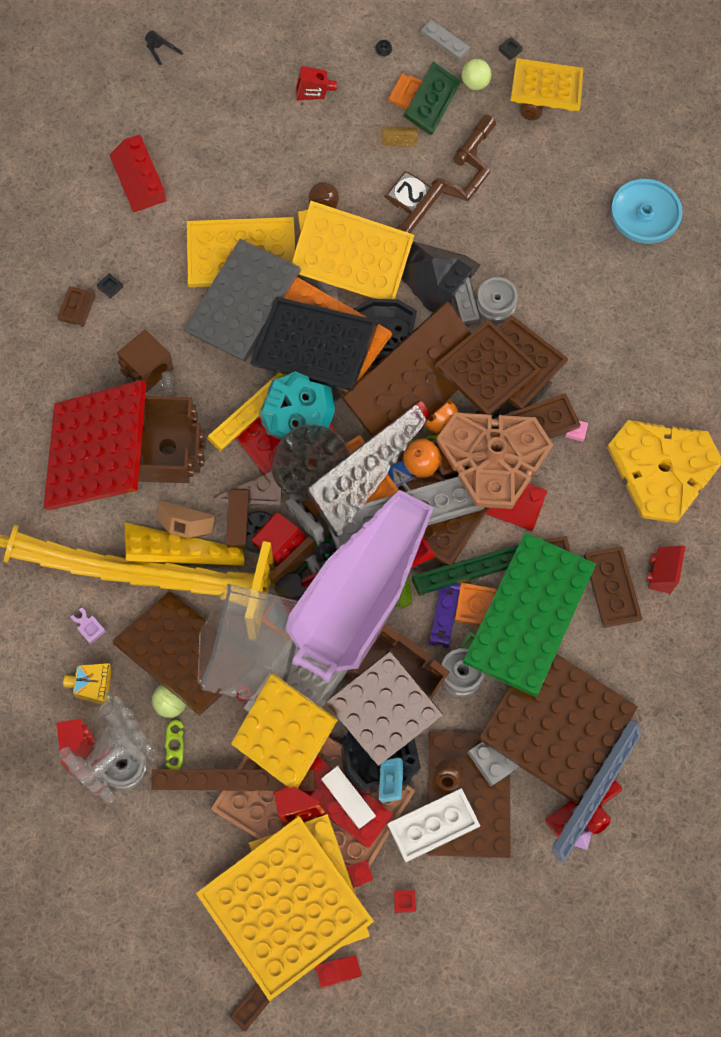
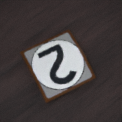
M404 171L384 197L395 207H402L410 214L429 190L430 186L418 177Z

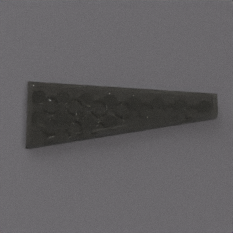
M417 404L401 414L305 489L335 537H340L343 534L342 532L353 521V517L358 510L362 509L364 502L373 494L385 478L387 471L396 463L398 456L407 448V444L416 436L427 421Z

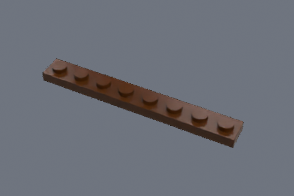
M152 769L151 790L279 791L280 788L286 786L266 770ZM308 770L298 787L300 791H315V770Z

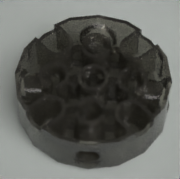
M315 424L300 425L284 435L275 446L271 459L273 478L280 490L291 499L304 503L321 502L338 493L347 482L350 473L349 449L342 437L329 427ZM312 460L314 463L312 467H309V461Z

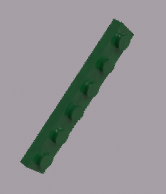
M519 545L460 561L451 566L447 565L413 575L411 580L420 596L507 570Z

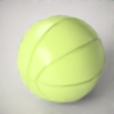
M472 59L462 69V81L471 90H481L491 80V69L484 60Z
M162 684L155 689L152 695L154 710L165 718L178 716L186 707V704Z

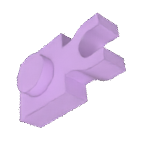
M80 608L79 611L82 617L77 619L72 615L70 618L74 623L80 625L77 628L78 631L91 645L106 631L93 616L88 619L85 610Z

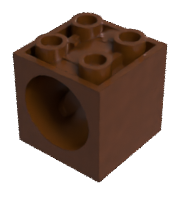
M143 330L117 352L122 374L127 378L131 377L133 379L132 382L139 380L146 382V392L174 370L170 352L146 330Z

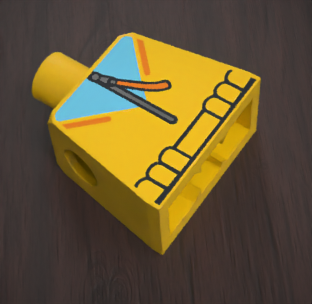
M108 663L77 666L76 676L65 675L63 686L74 688L73 694L76 698L107 705L112 667Z

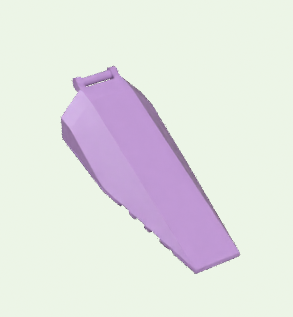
M399 490L374 514L370 521L366 522L357 533L351 536L345 545L343 544L328 558L288 616L285 629L299 650L292 664L304 667L322 677L323 681L327 683L330 682L336 671L357 669L399 600L434 507ZM306 655L329 669L326 671L303 657Z

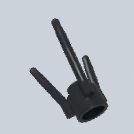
M154 30L149 31L145 36V41L148 43L146 47L151 51L159 65H162L153 48H160L164 44L179 54H183V51L163 39Z

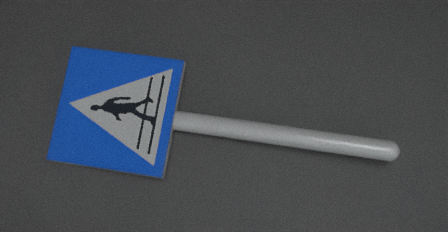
M402 461L385 469L396 487L403 485L406 491H410L406 482L414 478L405 468Z

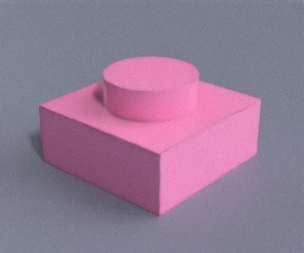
M579 421L581 424L580 428L566 433L565 437L583 442L588 423Z

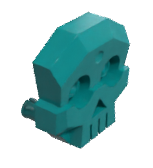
M296 371L284 377L273 379L259 412L262 420L261 423L265 427L267 434L279 439L287 438L303 449H307L326 435L335 412L331 387L310 382L308 376ZM303 394L308 396L307 401L302 399ZM283 400H285L288 406L280 408ZM293 420L297 421V427L292 425Z

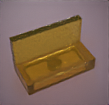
M383 127V146L417 147V128Z

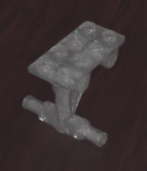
M107 692L108 700L100 706L98 713L108 725L89 761L87 762L83 757H77L68 747L63 748L58 756L68 765L69 772L75 775L93 795H99L106 804H111L116 799V793L108 787L107 781L101 775L121 759L125 760L127 757H130L136 763H140L146 758L153 762L155 758L152 754L154 749L146 741L148 738L140 729L141 726L138 721L133 718L135 715L128 706L126 708L123 707L124 703L118 695L113 696L110 692Z

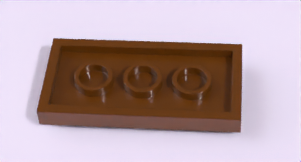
M623 547L585 553V559L596 563L590 581L603 628L641 621L642 615Z

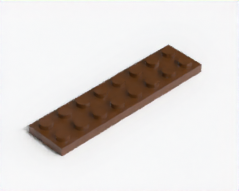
M566 393L502 415L536 417L549 439L579 429L581 426ZM437 439L431 442L439 448L442 455V462L438 467L441 477L456 473L457 471L453 470L445 454H443L438 446Z

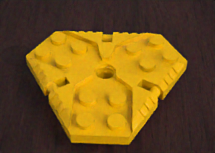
M628 420L607 447L622 479L626 478L628 482L626 488L641 518L677 523L698 496V491H702L721 466V456L708 431L690 430L673 426L665 428L664 425ZM664 435L670 436L669 439L664 438ZM659 467L665 469L666 472L661 471ZM637 474L639 478L635 479L633 475Z

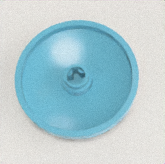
M637 179L624 184L616 192L611 204V217L616 228L625 237L638 243L653 244L668 239L676 232L682 219V205L676 193L667 185L652 179Z

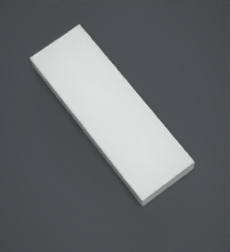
M338 766L321 778V781L358 829H361L376 817Z

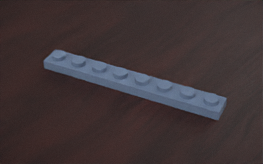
M630 721L627 727L622 730L618 742L613 745L610 755L603 761L602 768L594 776L589 789L584 792L580 804L574 808L573 815L565 823L561 835L554 841L552 850L558 861L563 863L566 861L641 737L638 723Z

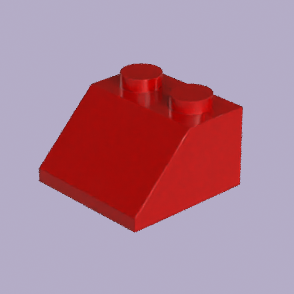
M275 512L253 536L251 541L260 551L263 541L270 542L273 564L277 567L307 537L297 526L278 512Z
M686 546L658 547L656 552L651 554L649 564H652V569L648 571L646 582H649L648 589L672 593L680 581Z
M285 786L280 788L279 791L274 792L278 815L285 825H288L298 816H300L303 822L327 814L317 799L295 787L289 788Z

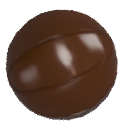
M320 182L311 188L308 194L309 204L310 201L336 208L339 203V193L332 184Z

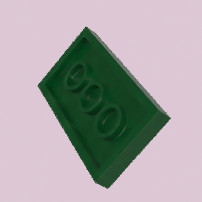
M433 61L403 117L431 136L436 130L461 81Z

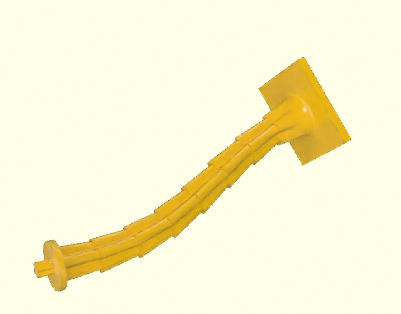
M18 525L13 526L10 537L0 535V547L6 548L3 560L5 563H8L10 558L38 563L42 567L70 571L71 574L98 577L105 581L129 582L131 585L157 586L160 589L191 591L194 594L221 596L222 599L247 607L244 619L248 639L257 640L261 624L260 619L263 616L270 587L269 574L274 570L270 542L263 541L255 573L227 572L226 574L200 567L195 569L171 563L126 561V558L109 554L104 556L79 548L75 550L48 540L45 542L19 533Z

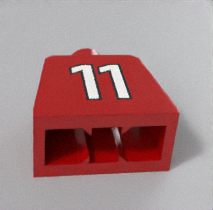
M305 66L300 67L296 83L297 100L325 99L327 91H336L337 81L328 80L326 70Z

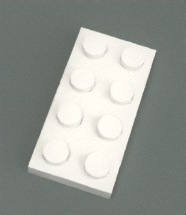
M461 788L388 823L387 826L405 863L479 828L480 824Z

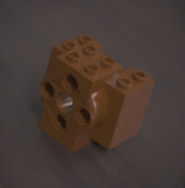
M145 396L138 482L190 484V477H194V473H200V468L204 467L203 449L206 446L204 430H201L200 423H198V413H196V405H193L192 397ZM165 447L175 448V451L171 454L162 453Z
M384 624L357 669L348 670L345 674L348 678L347 681L350 682L391 650L432 699L450 671L435 660L430 661L432 658L431 654L401 632L397 633Z

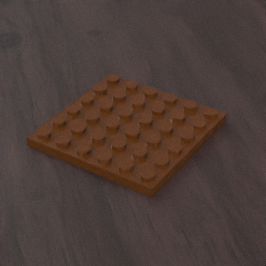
M556 654L537 698L513 686H509L478 739L579 805L583 799L584 792L591 786L594 776L599 773L603 761L610 755L613 745L618 742L622 730L627 727L638 706Z

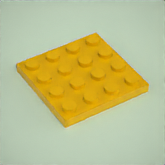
M516 58L511 101L519 104L527 103L534 106H547L553 109L560 108L568 111H580L584 68Z
M271 674L231 744L289 788L295 787L298 789L338 719L280 677Z

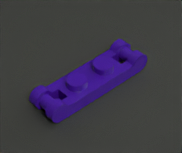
M461 583L439 590L430 645L440 644L445 648H449ZM446 589L453 590V595L445 593ZM437 633H445V637L437 636Z

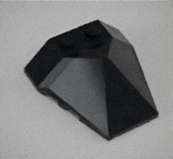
M412 242L401 279L411 288L414 295L422 301L425 308L434 312L444 302H449L451 305L453 296L468 277L472 278L481 264L466 255Z

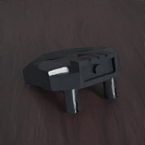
M372 298L353 308L367 318L377 320L379 325L392 332V336L371 365H377L414 330L417 310L398 299Z
M348 731L341 747L345 775L363 794L377 792L380 786V772L378 769H381V764L378 766L350 731ZM415 738L399 749L396 755L394 753L387 759L401 758L403 760L402 791L405 790L410 780L421 769Z

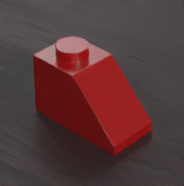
M356 955L315 966L321 989L362 977Z

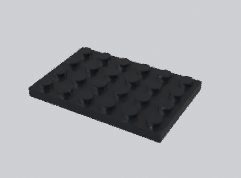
M276 297L250 364L254 367L286 375L296 371L308 376L310 381L353 391L379 323L374 319Z

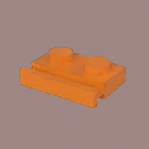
M402 73L389 97L388 103L392 102L398 107L407 109L422 80L410 75L408 77L405 73Z

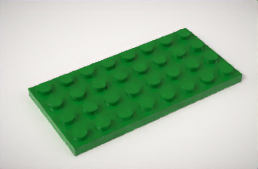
M525 532L464 658L463 664L537 698L596 563Z

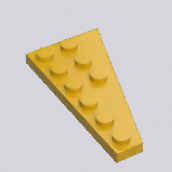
M124 522L126 561L244 566L243 548L227 547V545L193 537L186 538L166 531Z

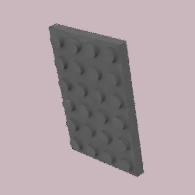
M239 239L183 330L245 362L262 334L275 298H284L299 275L301 268Z

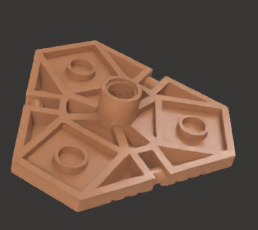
M454 413L436 440L453 470L458 472L459 480L476 507L512 509L530 483L531 476L536 474L553 448V443L536 417L499 415L498 419H491V415Z

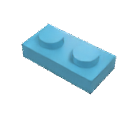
M401 758L389 759L381 763L379 800L381 802L401 800L403 760Z

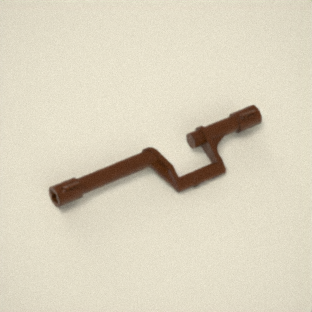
M484 115L474 127L473 133L463 146L457 149V153L453 158L458 165H463L467 162L479 170L466 188L462 190L458 185L444 179H434L429 190L405 221L398 225L396 229L412 234L413 229L441 193L469 201L474 193L478 191V188L491 171L477 158V148L480 142L486 139L496 126V121L493 117Z

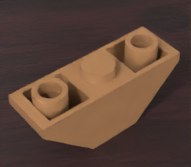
M160 501L157 520L169 533L191 538L211 534L213 532L215 515Z

